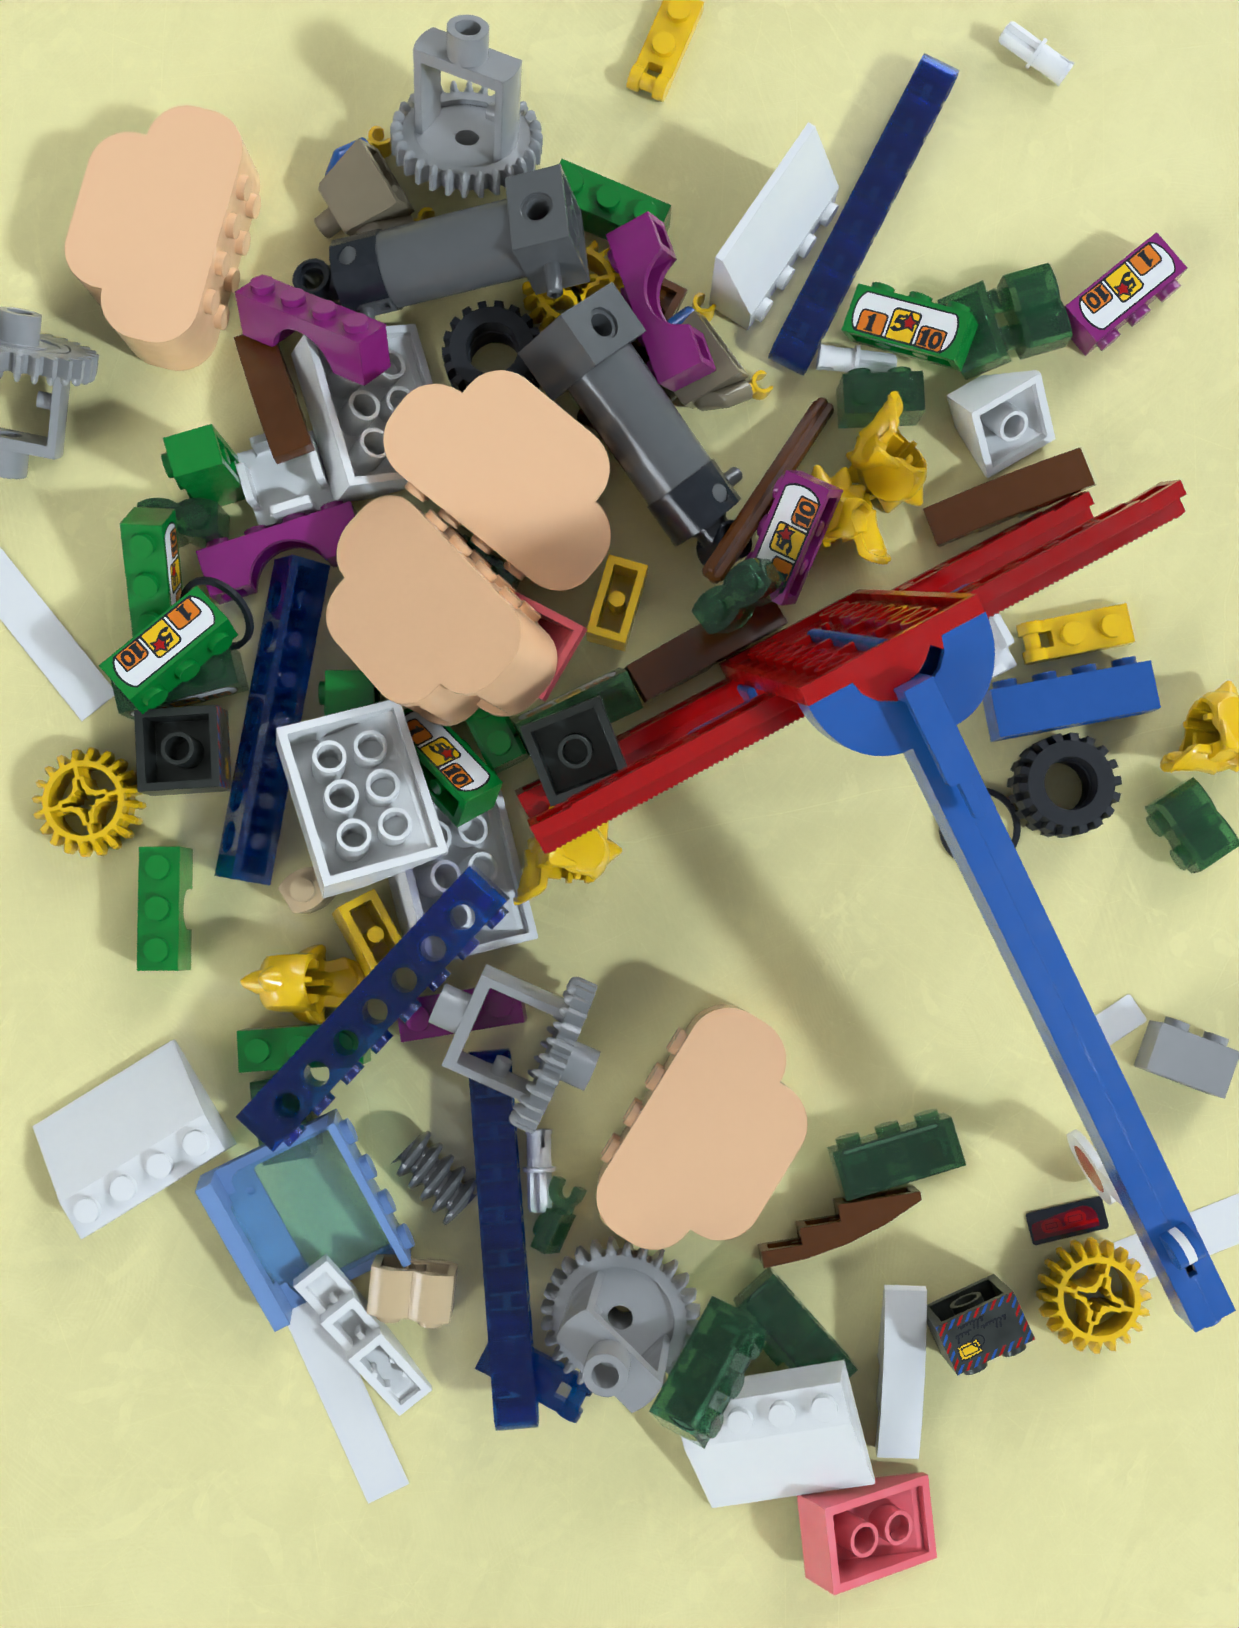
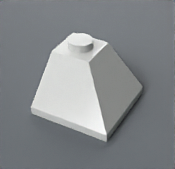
M1037 370L982 375L946 395L955 429L987 478L1055 440L1042 376Z

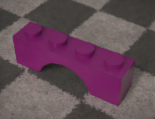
M647 211L606 234L611 248L607 252L608 259L615 272L620 274L624 285L620 289L621 295L646 330L637 339L643 347H646L650 361L647 362V367L658 381V384L675 392L717 371L704 334L689 324H670L662 313L660 306L661 284L667 271L677 260L664 223Z
M263 274L252 278L248 284L235 291L242 333L249 338L274 347L298 331L318 346L326 357L333 373L363 386L391 367L385 323Z
M335 500L320 507L321 511L308 515L305 513H294L284 517L281 524L271 527L266 525L254 526L245 530L243 536L231 540L227 537L213 539L206 543V548L196 551L203 576L219 579L234 588L242 597L258 593L260 575L266 564L279 553L290 549L313 551L321 555L333 568L338 567L336 555L340 536L348 523L357 515V511L350 501L344 503L343 501ZM206 585L210 597L219 605L233 601L222 590Z

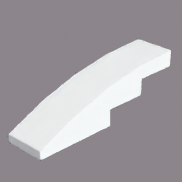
M327 1254L293 1279V1287L320 1315V1324L347 1352L348 1362L399 1416L432 1391L431 1384L388 1326L377 1320L375 1316L367 1314V1300Z
M884 1285L877 1353L879 1376L876 1397L878 1420L875 1449L879 1458L919 1459L926 1361V1286Z

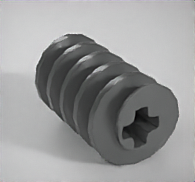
M426 1131L420 1134L392 1163L399 1160L402 1162L396 1174L398 1177L410 1172L413 1174L408 1185L410 1189L421 1184L425 1186L420 1196L422 1201L433 1196L436 1197L431 1209L433 1213L444 1208L448 1210L443 1220V1223L447 1225L475 1198L477 1194L474 1195L473 1191L477 1185V1180L472 1178L462 1183L461 1180L466 1172V1168L461 1166L451 1171L450 1167L454 1161V1156L450 1154L439 1159L438 1156L443 1145L437 1143L428 1147L427 1143L432 1133Z

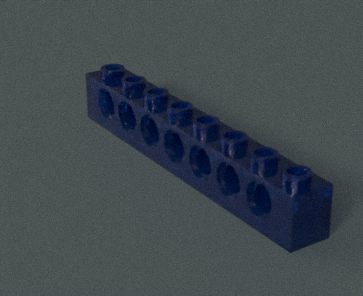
M293 554L274 559L214 876L264 885L271 884L289 789L276 746V728L299 723L302 719L330 565Z
M474 864L470 865L241 1110L236 1118L272 1152L283 1142L290 1147L307 1129L301 1122L312 1111L319 1116L336 1098L330 1091L340 1080L348 1085L365 1067L359 1060L368 1050L371 1049L377 1054L394 1036L388 1029L395 1021L400 1018L406 1023L423 1005L417 1000L427 987L435 992L451 975L446 969L449 963L456 956L464 961L479 945L480 942L475 938L476 934L485 925L492 930L507 915L509 911L504 907V904L510 897ZM458 905H468L473 909L475 913L473 926L461 927L455 922L453 913ZM429 936L440 937L445 942L446 953L444 957L433 958L428 955L425 950V941ZM407 967L414 971L417 977L415 988L406 989L398 984L396 973L399 968ZM370 999H380L386 1004L388 1014L385 1019L378 1020L369 1014L368 1002ZM342 1030H349L356 1034L359 1041L356 1050H347L340 1044L339 1034ZM319 1061L328 1067V1080L320 1081L313 1077L310 1070L312 1062ZM283 1093H292L298 1097L300 1101L299 1111H289L284 1107L282 1103Z

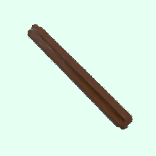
M820 397L811 404L702 568L703 576L709 579L711 583L717 584L726 578L758 529L761 519L770 511L775 499L772 497V492L777 480L785 474L786 470H796L831 418L834 413V406L828 403L826 398Z

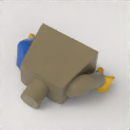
M373 126L369 130V139L366 140L361 137L333 151L325 177L319 183L318 188L328 208L314 219L319 231L328 239L332 238L341 229L345 234L351 236L375 229L384 230L435 216V211L430 207L422 208L418 212L417 218L413 219L411 216L415 211L384 158L392 154L391 138L382 141L384 139V129L380 126Z
M699 292L694 296L692 307L687 306L667 320L670 324H689L702 332L717 370L675 392L660 385L671 402L678 397L686 407L708 411L730 408L751 398L762 400L772 391L773 386L762 389L756 383V381H760L766 376L767 373L763 370H758L754 373L749 382L745 380L749 375L710 324L714 316L716 304H712L707 309L699 307L704 303V293Z

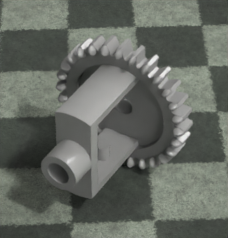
M458 15L451 18L447 23V32L432 27L419 36L413 48L414 93L410 95L408 103L405 101L401 102L399 111L394 113L393 122L390 126L392 155L396 156V165L404 166V174L406 176L415 174V183L418 185L429 181L430 191L444 186L446 196H450L455 189L460 190L462 198H467L470 190H474L479 198H484V189H489L495 195H500V185L505 187L506 177L534 171L535 165H540L543 145L541 124L536 120L535 112L533 110L528 111L527 103L525 101L520 102L522 60L489 48V25L485 20L474 15ZM441 71L467 80L464 92L458 90L455 81L451 82L450 93L444 92L441 86ZM471 82L482 86L478 93H474ZM488 89L494 90L495 94L489 96Z
M0 307V379L4 371H11L15 382H18L21 374L24 373L31 376V382L34 385L38 382L39 375L46 377L49 386L53 385L52 393L39 391L36 401L37 407L50 410L48 437L0 428V477L24 479L28 473L29 455L53 460L63 456L70 381L74 386H79L80 384L87 385L93 382L97 374L99 354H96L95 350H90L88 346H80L78 342H69L66 338H54L51 334H40L42 315L34 311L15 307Z
M486 964L473 995L445 983L428 1021L455 1034L441 1066L516 1098L520 1103L514 1104V1110L511 1112L509 1120L515 1127L533 1134L546 1111L548 1103L551 1101L559 1081L584 1091L593 1074L601 1051L580 1043L577 1039L587 1018L598 985L581 977H572L566 986L567 990L563 992V997H560ZM490 988L551 1014L557 1020L553 1022V1026L547 1027V1031L553 1034L552 1037H548L546 1041L540 1042L546 1048L545 1053L534 1056V1059L540 1063L538 1069L528 1070V1074L534 1078L533 1081L509 1072L512 1061L505 1056L497 1055L494 1064H491L463 1051Z
M609 1236L607 1249L604 1250L597 1239L592 1240L590 1254L580 1245L574 1254L575 1260L566 1255L561 1264L562 1270L555 1268L551 1276L552 1283L547 1284L544 1296L547 1299H544L541 1305V1312L545 1314L541 1322V1328L545 1331L551 1330L547 1332L545 1338L547 1346L558 1344L552 1355L553 1360L558 1361L561 1358H568L563 1368L565 1374L570 1373L576 1368L580 1369L577 1379L579 1385L584 1382L592 1393L601 1397L615 1396L633 1413L651 1402L665 1385V1372L670 1377L676 1378L679 1374V1364L683 1366L688 1364L690 1358L689 1351H694L697 1344V1337L695 1335L699 1334L701 1321L696 1320V1318L700 1316L701 1308L700 1304L692 1303L696 1300V1288H685L689 1282V1274L685 1272L674 1275L679 1262L674 1259L666 1264L662 1263L664 1249H659L650 1256L648 1255V1249L639 1248L638 1251L634 1250L633 1244L627 1240L623 1248H619L615 1237ZM615 1306H625L630 1311L623 1312L618 1310Z

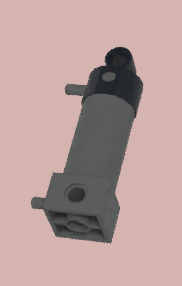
M561 164L506 177L507 199L384 230L375 229L332 240L329 246L330 265L317 258L303 261L294 271L292 282L295 288L303 289L305 292L333 301L335 304L358 313H363L373 319L377 315L402 310L406 306L526 277L536 295L547 292L548 297L557 299L563 295V288L590 282L582 212Z
M611 282L559 315L518 354L552 401L567 391L570 393L648 504L647 508L673 545L678 546L691 537H696L698 540L696 545L697 556L704 566L734 522V520L727 519L726 512L741 500L733 486L742 480V472L737 467H732L725 473L722 472L715 460L709 457L667 394L658 384V381L631 344L646 330L614 283ZM752 538L737 561L743 559L751 552Z

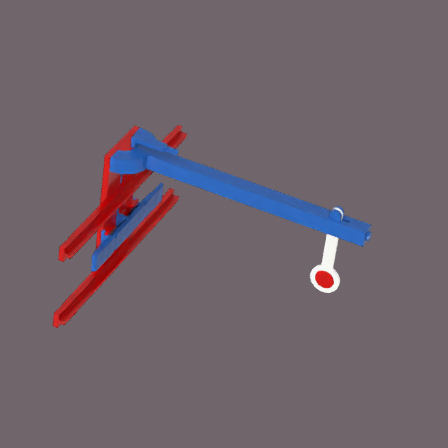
M1181 480L1159 482L1128 502L1120 503L1096 517L1093 516L1090 506L1095 504L1090 492H1079L1060 500L1044 511L1032 514L892 590L858 589L719 663L726 678L617 735L616 738L627 767L567 798V801H564V803L554 805L555 807L549 809L550 803L540 779L515 790L522 807L529 817L527 820L529 827L544 854L556 851L557 847L561 848L567 842H572V839L576 840L582 834H587L588 831L591 832L593 828L597 829L603 823L607 824L608 820L612 821L613 818H617L623 812L627 813L628 809L632 810L638 804H643V801L647 802L648 799H653V796H658L659 793L662 794L663 791H668L674 785L678 786L679 782L683 783L689 777L693 778L694 774L698 775L699 772H703L709 766L713 767L714 763L718 764L724 758L728 759L729 755L733 756L739 750H744V747L748 748L754 742H759L760 739L763 740L764 737H769V734H774L775 731L778 732L779 729H784L790 723L794 724L795 720L799 721L804 716L825 737L853 751L871 756H892L903 753L1095 1147L1094 1149L1086 1137L1076 1129L1067 1134L1069 1146L1081 1170L1094 1190L1107 1204L1111 1205L1118 1202L1124 1207L1174 1312L1195 1333L1216 1325L1223 1317L1236 1311L957 727L959 723L968 718L980 705L992 680L995 664V644L989 617H994L1000 611L1009 609V606H1014L1015 603L1023 601L1024 598H1029L1030 595L1038 593L1039 590H1044V587L1053 585L1059 579L1063 580L1069 574L1078 572L1084 566L1093 564L1099 558L1108 556L1109 553H1113L1118 548H1123L1124 545L1132 543L1133 540H1138V537H1143L1148 532H1152L1154 529L1162 527L1163 524H1167L1173 519L1180 517L1186 512L1180 498L1187 494Z

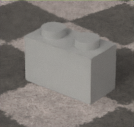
M1165 1017L1164 1023L1149 1020L1134 1066L1203 1093L1225 1099L1239 1059V1051L1227 1047L1229 1039L1204 1031L1203 1036L1200 1037L1188 1032L1189 1024L1170 1017Z

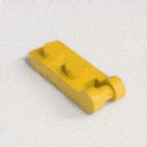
M662 1L637 61L631 68L626 88L636 92L642 89L652 93L651 97L653 99L664 102L703 13V1ZM650 69L659 73V76L655 77L647 74Z
M1127 603L1044 620L1029 621L1016 626L1018 638H1023L1026 650L1022 653L1024 665L1131 645L1135 642ZM1047 633L1050 647L1042 648L1039 635Z

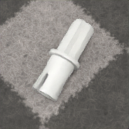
M1014 21L1007 24L999 37L1001 45L1027 62L1025 66L1027 69L1032 66L1056 83L1058 87L1074 65V62L1069 61L1048 46L1046 38L1043 41L1039 40Z
M820 344L816 370L851 373V377H856L857 373L892 377L896 371L897 357L893 353L861 350L860 345H855V348H844Z
M536 1129L533 1134L525 1131V1134H527V1167H523V1172H527L529 1212L545 1213L552 1209V1172L556 1171V1167L552 1166L551 1161L552 1129Z

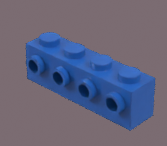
M1131 656L1111 661L1112 667L1097 670L1096 664H1087L1072 668V675L1057 677L1056 671H1048L1033 675V682L1017 684L1016 678L993 682V689L987 691L982 700L991 742L1138 716L1160 709L1161 705L1151 660L1137 663L1136 657Z

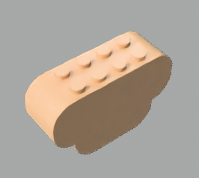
M189 105L177 106L159 115L151 124L147 135L137 132H121L113 134L100 142L89 158L65 241V257L69 268L102 307L103 314L108 323L140 360L168 370L184 371L195 368L206 361L214 351L220 331L225 330L228 325L230 315L228 302L231 292L235 293L238 289L240 282L238 267L242 255L246 256L249 251L251 240L249 228L252 218L256 219L258 217L261 207L258 171L236 126L230 119L216 111Z
M506 370L490 371L475 378L464 392L443 384L423 385L408 393L389 417L383 436L384 450L391 466L408 481L404 487L420 501L425 502V500L429 501L431 499L440 506L441 509L437 514L457 529L463 525L474 534L470 540L488 555L496 551L507 561L503 564V567L521 581L527 576L543 588L561 591L575 588L584 583L601 564L611 542V529L607 514L597 502V499L606 488L609 479L610 463L607 452L594 434L523 376Z
M394 495L382 496L365 505L348 523L340 536L336 556L339 570L344 579L333 591L327 606L326 623L331 637L384 697L417 712L433 724L451 726L461 723L475 713L479 707L492 715L501 717L516 715L527 709L550 685L558 662L554 641L537 623L541 615L525 600L521 601L514 594L516 592L515 588L501 575H496L490 569L492 565L475 549L472 550L466 544L468 540L453 526H448L434 511L430 509L425 514L405 498Z
M726 1004L708 1007L692 1019L685 1031L680 1027L676 1030L666 1047L667 1051L671 1054L664 1066L658 1062L655 1064L645 1081V1087L649 1090L643 1100L634 1098L623 1116V1123L626 1127L622 1134L619 1136L613 1133L601 1152V1160L604 1163L599 1172L596 1194L599 1213L605 1224L613 1232L635 1246L650 1250L664 1249L679 1242L689 1230L711 1240H729L742 1235L751 1228L759 1217L805 1140L808 1125L805 1108L799 1097L781 1081L786 1068V1052L782 1040L772 1027L739 1007Z

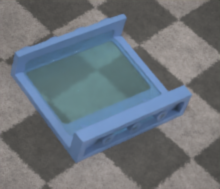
M337 1109L200 1175L195 1190L274 1332L290 1325L292 1309L307 1302L293 1287V1279L325 1254L331 1258L349 1280L370 1271L377 1254H396L403 1268L411 1265V1247L415 1246L411 1231L405 1223L399 1225L393 1214L396 1211V1206L391 1194L386 1188L380 1190L374 1179L377 1177V1171L372 1159L367 1153L361 1155L355 1144L358 1141V1136L352 1122L348 1118L342 1120Z

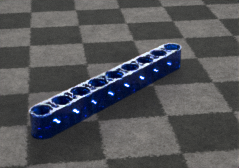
M926 53L923 54L784 322L768 359L802 376L805 375L948 98L960 72L959 69Z
M510 1048L468 1052V1054L491 1064H494L497 1055L505 1056L512 1061ZM512 1065L509 1069V1072L513 1073ZM469 1078L495 1430L539 1427V1406L517 1127L512 1125L509 1120L510 1114L514 1110L515 1098Z

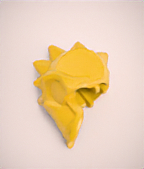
M892 391L888 395V401L884 403L874 419L858 432L859 435L856 437L854 450L846 453L847 459L852 464L848 468L851 482L864 485L866 487L865 492L870 493L872 496L870 500L878 498L886 513H890L902 502L921 506L923 504V484L927 478V462L920 451L915 448L917 443L914 440L909 442L898 429L899 417L903 411V402L897 391Z
M820 465L813 466L812 476L844 490L822 540L824 548L830 547V542L834 543L838 538H842V542L854 540L858 554L863 559L876 564H888L891 561V556L885 548L878 528L876 510L873 509L870 501L872 496L870 493L865 492L866 487L862 484H852L847 467L841 468L830 478Z
M1227 680L1218 689L1206 693L1193 703L1186 716V721L1183 722L1185 732L1179 750L1169 752L1163 756L1160 761L1162 771L1170 773L1175 770L1199 771L1211 775L1227 769H1231L1234 772L1239 771V695L1232 681Z
M609 820L607 824L603 823L597 829L593 828L591 832L588 831L587 834H582L576 840L572 839V842H567L566 845H562L561 848L557 847L556 851L544 854L535 836L528 838V847L524 850L523 873L520 878L519 888L517 889V897L513 898L514 905H520L540 895L547 888L548 878L557 880L565 878V882L571 884L573 879L584 880V883L589 884L601 876L606 866L622 853V848L608 838Z
M323 944L310 946L296 954L267 956L263 960L260 970L251 972L240 980L241 985L245 989L260 996V1000L266 1009L276 1012H291L298 1020L314 1025H320L325 1022L326 1007H334L340 1010L350 1009L365 1000L368 994L367 979L358 962L346 957L326 961V947Z

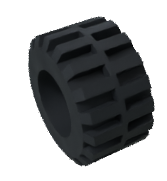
M495 300L493 307H487L486 301L477 302L479 309L472 311L470 306L462 310L463 318L461 320L456 316L450 322L452 332L445 331L443 337L445 347H442V357L448 379L453 388L464 392L475 378L484 374V372L476 369L471 362L475 353L481 347L490 343H503L513 348L517 353V357L506 371L517 373L538 389L541 385L518 354L540 334L538 327H533V320L527 313L521 317L519 307L511 304L509 309H505L503 301Z
M1070 732L1065 735L1059 733L1032 744L1031 747L1025 749L1019 755L1021 757L1020 760L1014 762L1010 771L1014 772V775L1008 778L1007 787L1013 788V794L1009 795L1008 798L1010 804L1016 803L1019 809L1014 812L1019 819L1025 818L1028 821L1025 825L1032 831L1040 830V835L1046 837L1057 836V838H1066L1097 829L1104 824L1102 822L1103 819L1111 817L1115 811L1111 805L1119 802L1121 793L1115 792V786L1122 785L1121 776H1114L1112 769L1119 766L1115 759L1110 761L1106 759L1105 755L1109 750L1104 745L1095 747L1096 739L1089 736L1079 738V733ZM1054 763H1062L1071 767L1081 780V798L1073 809L1067 810L1057 806L1046 793L1045 776L1049 767Z

